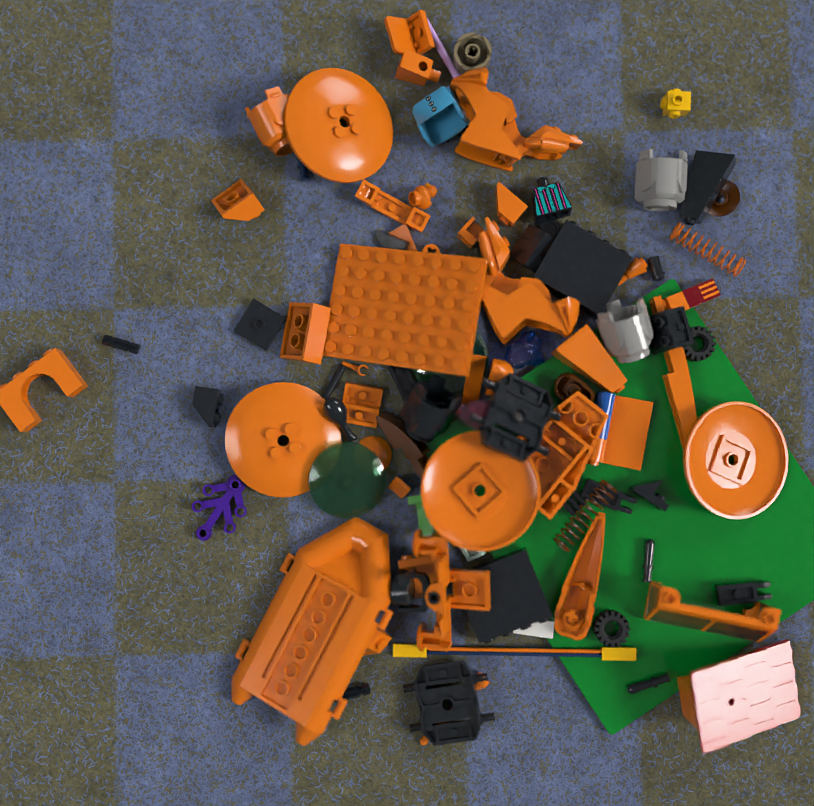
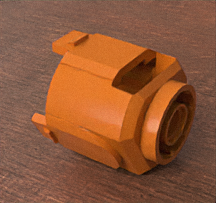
M279 86L265 90L267 100L261 102L252 110L249 107H246L245 110L262 145L266 146L271 152H274L275 156L281 157L294 152L289 144L284 124V112L289 94L283 95Z

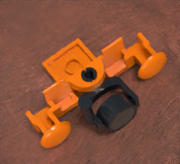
M417 529L412 539L413 554L418 559L422 554L431 555V562H434V574L437 576V581L430 584L428 574L417 572L414 567L409 570L401 569L393 579L391 590L392 602L394 605L399 606L398 612H426L428 608L435 611L436 624L434 625V630L427 629L425 622L420 623L416 633L417 648L420 651H424L425 648L449 651L452 646L451 608L489 611L491 608L490 571L449 568V548L445 537H442L437 532H434L432 536H423L422 530ZM414 578L419 579L422 585V605L412 604L415 595ZM449 582H453V594H448L446 597V587Z

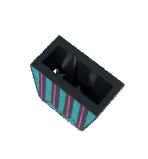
M548 177L537 179L538 187L534 188L532 192L535 225L569 217L572 205L560 183L549 184Z

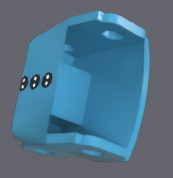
M441 86L413 106L412 113L423 138L431 147L451 139L470 123L465 110L449 86Z

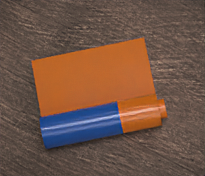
M596 391L594 404L607 413L609 417L587 464L598 466L599 463L641 471L653 402Z

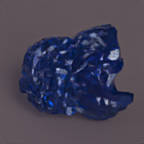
M535 331L524 332L519 340L510 342L507 345L504 358L515 369L543 364L545 357L539 351V347L544 342L536 336Z

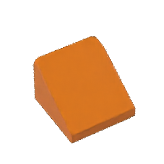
M397 476L388 486L400 498H403L411 490V487Z

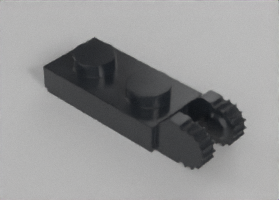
M587 477L580 496L591 500L589 497L590 493L597 495L594 488L603 489L598 481ZM604 484L601 485L614 499L597 489L596 491L609 505L592 496L598 504L627 514H631L633 510L630 507L621 505V500L624 499L630 503L637 502V498L625 494L616 489L618 493H614Z
M753 581L715 585L717 605L744 604L771 599L772 595L770 593L757 594V588L770 587V582Z

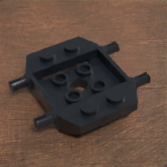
M508 373L499 382L496 381L495 383L484 378L481 386L492 391L486 411L482 418L473 413L468 418V421L479 426L481 445L520 463L536 452L547 457L550 449L540 445L544 427L549 417L559 421L562 414L552 410L553 402L549 392L512 373ZM514 411H519L522 414V420H517L514 417ZM494 424L500 426L501 428H505L519 436H522L528 439L529 441L526 442L507 432H504L494 427Z
M464 659L422 665L416 681L413 684L403 685L404 693L415 691L420 707L421 722L410 724V732L422 731L434 746L477 740L481 725L487 721H495L494 712L481 713L476 689L477 682L488 681L487 672L481 674L473 673ZM464 681V684L426 688V686ZM444 699H450L453 702L451 709H446L443 706Z

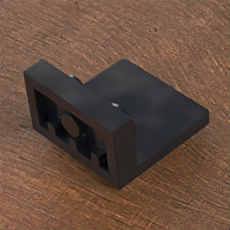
M684 306L664 310L649 316L653 329V339L649 345L652 355L694 344Z

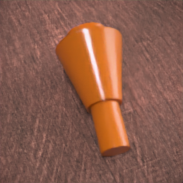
M635 257L632 260L618 286L628 279L647 272L646 267L648 265L642 257L639 259Z

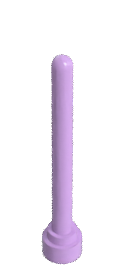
M428 20L434 45L452 77L460 76L461 74L455 68L450 56Z

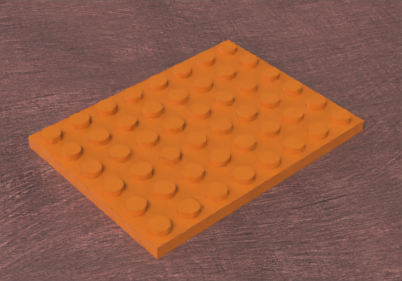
M340 243L329 304L331 311L323 356L468 377L488 260L485 258Z

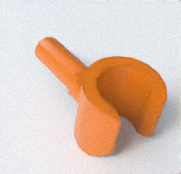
M346 361L342 362L343 366L357 371V374L360 376H366L360 373L361 367L369 369L366 365L358 366Z

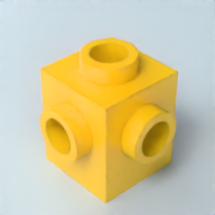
M671 89L661 98L660 102L663 116H669L672 119L685 117L691 110V92L681 91V89Z

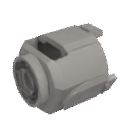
M653 149L640 151L639 161L636 162L634 198L638 203L643 204L644 210H676L677 204H680L685 199L688 160L687 153L684 150H679V159L653 158Z
M643 298L638 299L637 305L622 307L619 299L611 301L605 307L606 312L598 314L596 324L603 347L610 357H616L619 363L634 362L646 357L650 353L648 346L653 339V329Z

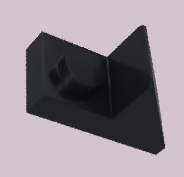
M656 480L629 487V490L659 510L666 511L669 507V504L665 502V497L658 493L654 495L661 481Z

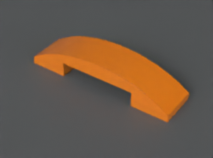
M364 179L355 194L358 200L372 209L421 233L431 216L416 207L413 208L381 191L379 187Z

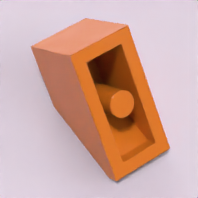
M498 182L495 188L498 220L504 226L509 225L512 227L524 214L528 206L503 184Z

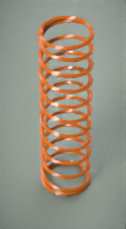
M679 222L672 231L669 240H673L676 237V244L680 243L683 240V248L689 244V251L695 249V255H698L702 252L701 258L703 259L708 256V262H712L715 259V266L721 263V270L727 268V273H731L734 271V277H736L741 272L746 263V259H743V257H741L737 265L729 272V267L734 258L736 257V253L733 255L730 262L724 268H722L724 260L729 254L730 250H728L725 256L722 258V260L718 264H716V260L720 252L722 251L723 246L720 248L719 252L715 255V257L709 261L711 253L717 245V242L713 245L711 250L703 257L704 251L708 243L710 242V239H708L704 247L697 253L698 246L701 240L703 239L704 235H702L697 244L690 250L691 244L698 232L696 231L693 237L689 240V242L686 245H684L686 237L690 232L691 228L688 229L686 234L678 242V237L685 224L681 226V222Z

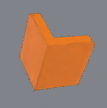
M472 217L457 234V237L470 249L478 242V235L485 231L475 222V217Z

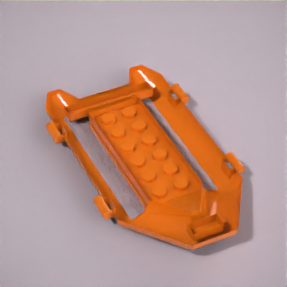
M357 516L300 547L296 555L287 554L279 569L285 573L280 586L251 641L243 639L235 654V657L240 662L231 678V701L242 705L251 697L256 696L296 721V742L303 746H306L323 734L331 717L335 719L340 718L348 702L342 698V695L377 627L385 630L393 614V611L387 609L392 600L389 534ZM381 610L385 611V613L380 623L376 622V619L379 616ZM249 647V649H248V651H247L245 657H243L245 651H246L247 648ZM338 700L339 702L334 712H332L330 709L334 701Z

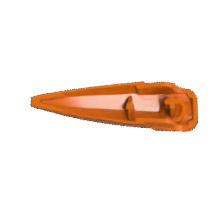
M602 512L597 513L599 516L594 518V522H592L561 589L562 594L554 612L555 631L561 636L576 641L586 637L594 613L593 606L597 594L604 544L605 513Z

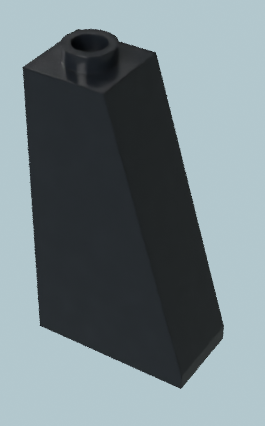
M695 151L685 199L683 200L679 215L684 224L694 226L695 224L702 223L736 165L735 154Z

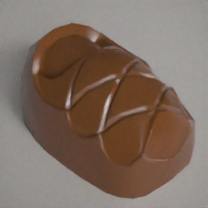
M565 372L561 373L555 380L554 391L561 401L564 402L577 391L590 401L594 400L595 393L578 376Z

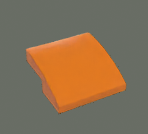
M346 381L342 402L347 408V423L376 428L378 421L375 417L379 415L384 388Z

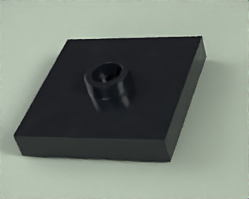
M253 298L234 331L267 351L286 318Z

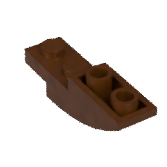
M388 412L375 417L378 421V426L386 434L389 444L395 450L402 447L404 455L414 466L415 473L422 479L425 467L429 461L425 455L430 452L425 442H420L410 437L404 430L405 422Z

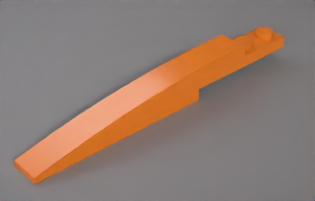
M661 296L653 297L649 300L653 315L667 310L666 302L662 300ZM680 347L663 352L669 374L662 375L684 452L688 434L697 421L686 356L684 348Z

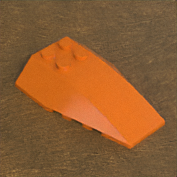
M579 391L553 409L562 414L561 419L556 421L549 417L544 427L540 445L550 449L548 456L545 457L537 452L530 456L540 479L541 495L538 511L550 520L576 489L588 459L609 417L607 413ZM517 436V438L522 439L526 442L529 441L528 439L522 436Z

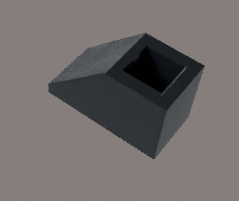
M195 386L192 405L209 427L216 428V425L220 424L221 413H218L219 405L223 404L224 395L221 394L219 389Z

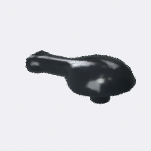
M328 398L323 405L325 416L328 420L341 427L348 443L357 440L356 434L351 431L347 424V408L345 404L337 398Z

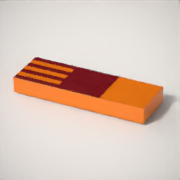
M712 278L663 300L666 302L667 309L684 306L686 311L720 296V292Z

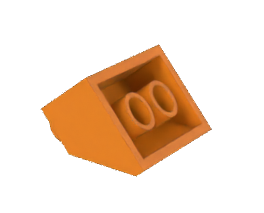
M290 302L279 358L321 365L331 308L316 303Z

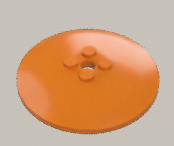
M323 68L303 77L289 94L284 112L286 135L297 158L310 171L332 182L354 183L370 177L382 167L392 147V119L382 96L367 80L345 69ZM340 118L346 120L347 127L341 126Z
M290 382L270 383L248 393L232 411L225 431L226 454L236 475L253 490L273 497L298 496L322 483L333 470L341 448L340 426L328 420L323 410L326 400L312 389ZM281 435H286L289 438V443L285 446L279 445L277 441Z
M726 402L710 408L695 422L685 443L683 465L687 484L697 501L715 515L729 519H745L761 513L775 501L783 488L787 476L788 450L785 438L778 424L763 409L746 402ZM730 455H732L734 458V462L732 465H730L728 462V458Z
M471 431L457 435L442 444L428 461L421 482L423 508L434 529L450 543L473 551L494 550L515 541L531 525L540 503V479L531 457L520 463L481 445L480 431ZM477 485H483L485 488V493L482 496H477L474 492V488Z

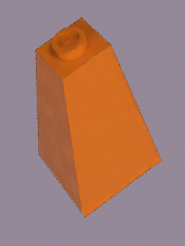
M587 324L551 352L555 358L605 392H615L617 394L625 388L624 383L628 380Z

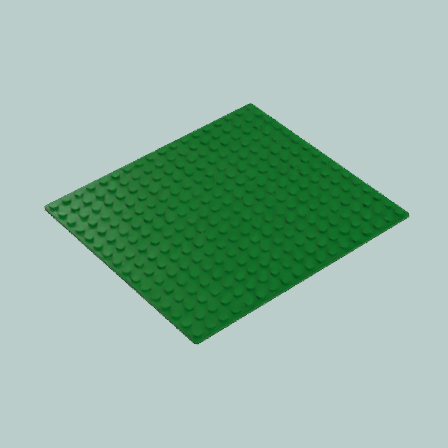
M670 279L643 297L649 316L653 315L649 303L650 299L661 296L663 300L682 291L674 279ZM694 308L685 311L690 328L696 326L706 327ZM597 327L592 332L595 334L597 339L602 344V340ZM693 337L694 344H691L690 347L694 351H700L703 348V341L699 337ZM717 342L713 347L715 351L707 359L697 362L689 361L690 359L686 360L692 384L697 420L710 408L726 402H746L761 408ZM650 348L649 355L634 362L619 363L616 357H611L628 380L624 383L625 388L616 395L653 402L641 471L599 463L598 466L586 464L575 489L580 495L587 477L601 482L603 479L615 489L637 498V502L630 503L627 500H621V505L630 507L633 510L631 514H627L599 504L604 509L602 511L594 504L586 501L596 513H605L603 554L591 626L586 637L582 640L576 641L561 636L555 631V628L553 639L547 638L553 649H601V646H607L595 637L592 629L594 628L592 625L595 622L594 618L598 617L601 611L615 610L621 613L629 622V638L626 637V642L620 643L621 646L615 645L614 647H636V661L601 660L599 657H559L611 735H614L678 692L677 677L690 675L691 671L726 660L752 642L750 640L645 620L643 617L650 583L642 582L644 573L642 565H644L645 542L647 539H652L655 542L652 563L654 569H652L651 580L661 582L663 586L677 590L680 595V603L742 615L743 609L752 608L754 602L719 606L717 605L715 585L753 581L770 582V587L757 588V594L770 593L772 598L758 600V602L780 609L779 623L814 601V486L787 448L788 470L785 483L775 501L764 511L745 519H729L715 515L704 508L692 494L685 477L683 465L684 452L662 375L669 374L664 353L652 355ZM554 356L521 377L549 392L553 402L552 410L563 402L554 391L555 380L561 373L568 372L578 376L593 390L595 396L596 391L605 392ZM490 398L452 422L450 427L443 434L435 437L432 442H425L430 449V452L426 454L429 460L434 452L449 439L466 432L479 431V426L468 421L471 413L482 418ZM494 424V427L504 432H507L513 436L517 435L505 428H501L500 426ZM730 455L728 458V462L730 465H732L734 462V458L732 455ZM659 480L661 483L654 492V495L658 493L665 497V502L669 504V507L666 511H661L629 490V487ZM477 485L474 488V492L477 496H482L485 493V488L483 485ZM573 494L570 495L577 504L580 503ZM568 500L565 501L572 510L575 508ZM563 506L560 507L551 520L537 510L531 525L519 538L504 547L489 550L495 559L526 547L549 608L552 611V617H549V621L552 622L555 620L554 612L562 594L561 589L589 530L585 525L571 518L585 534L567 524L569 529L580 540L569 532L562 530L565 536L575 545H572L563 537L557 536L570 549V552L559 547L553 538H556V534L562 535L561 528L567 529L565 526L566 522L572 524L570 517L577 518L576 515L571 516ZM581 507L583 511L592 520H594L596 515L588 509ZM577 513L580 519L590 528L592 521ZM609 621L604 626V632L607 635H615L618 631V624L615 621ZM667 672L670 678L669 683L659 684L657 688L653 686L634 694H630L627 691L628 685L651 679V676L657 677Z

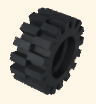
M701 326L690 328L692 337L702 339L703 348L700 351H694L690 345L684 346L686 360L690 359L689 361L697 362L705 360L712 355L711 353L715 351L713 347L716 345V342L713 341L715 336H711V330L707 331L706 327L701 328Z
M615 610L601 611L600 615L594 618L595 622L592 624L595 637L607 647L621 646L620 643H625V638H629V622L621 613ZM609 621H615L618 624V631L612 636L604 632V626Z

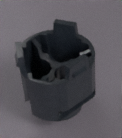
M432 374L429 381H417L412 385L401 409L400 416L405 422V432L413 439L420 442H432L435 437L443 434L450 427L462 398L460 396L456 397L454 393L444 387L446 378Z

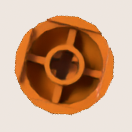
M493 358L488 380L495 383L496 381L499 382L508 373L514 374L511 364L505 360ZM486 388L485 395L491 396V389Z

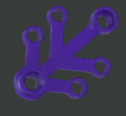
M237 475L229 477L226 483L208 484L203 487L202 491L206 496H211L215 492L226 491L222 498L207 501L197 500L192 503V510L195 512L216 507L206 523L197 528L196 536L199 540L205 541L212 536L211 528L222 512L225 518L224 531L228 534L235 532L236 524L233 522L229 502L233 495L237 506L234 511L237 517H244L247 514L242 497V491L245 489L246 484ZM234 481L239 483L238 488L232 486ZM208 486L212 488L210 494L206 492ZM196 503L201 504L200 510L195 508ZM239 508L244 509L243 515L238 514ZM228 524L233 525L232 531L227 529ZM202 529L207 533L205 537L200 534Z

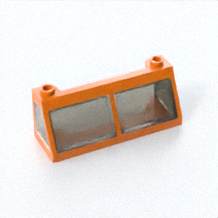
M652 581L649 584L643 618L645 620L761 642L777 631L781 610L762 602H754L752 608L743 609L742 615L682 604L680 603V595L677 590L666 587L661 582Z

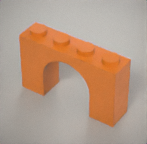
M51 348L43 354L44 357L31 362L28 365V369L24 372H18L12 377V381L0 386V406L20 432H28L42 421L30 405L27 397L28 388L37 377L43 375L52 377L67 397H74L88 387L60 349Z

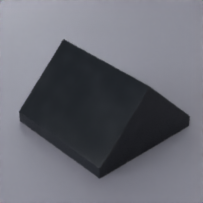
M529 224L511 250L509 257L535 274L555 239L547 232Z

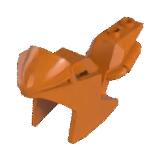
M486 67L469 70L453 78L450 88L455 93L470 120L468 128L460 138V143L455 148V153L466 159L512 172L513 163L520 160L523 156L538 160L557 161L561 159L562 154H565L567 150H577L583 143L577 136L563 133L558 127H550L548 125L541 127L527 139L523 137L516 125L515 119L517 114L513 101L500 92H490L487 89L486 84L489 71Z
M486 217L487 231H483L478 235L482 258L488 260L481 304L503 345L507 344L526 326L560 334L564 338L570 337L578 320L580 302L568 297L553 303L549 290L541 280L521 277V279L505 277L502 270L510 256L508 248L510 244L505 236L501 237L498 233L500 229L497 223Z

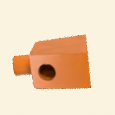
M405 48L399 61L395 78L424 86L427 80L438 83L441 72L432 69V59Z

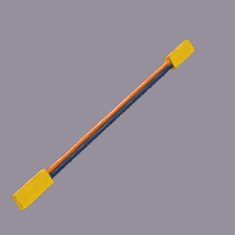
M393 643V657L427 658V655L599 657L601 660L636 661V647L601 646V649L450 647L449 651H438L435 648H425L424 651H420L417 648V644Z

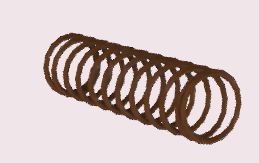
M602 479L601 482H599V485L603 490L599 488H594V491L597 495L590 493L589 497L592 501L585 499L584 502L587 505V507L584 505H580V510L582 512L575 511V515L577 518L570 517V521L572 522V524L566 522L565 526L567 529L561 528L560 530L562 535L556 534V538H553L554 542L563 550L570 552V549L562 541H560L557 536L563 537L572 545L575 544L565 536L562 530L569 532L575 538L580 540V538L569 529L567 524L575 527L582 534H585L573 522L571 518L579 521L587 528H589V526L580 519L577 513H580L581 515L585 516L586 518L594 522V520H592L583 511L581 507H584L592 513H594L596 516H599L587 504L586 501L594 504L602 511L604 509L592 498V496H595L596 498L600 499L601 501L609 505V503L600 496L596 489L603 492L612 499L614 498L603 488L601 484H604L614 493H618V491L605 480Z

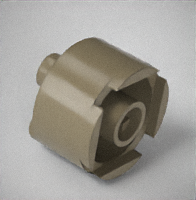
M473 32L459 37L454 46L452 58L459 74L481 67L488 69L492 53L491 44L486 37Z

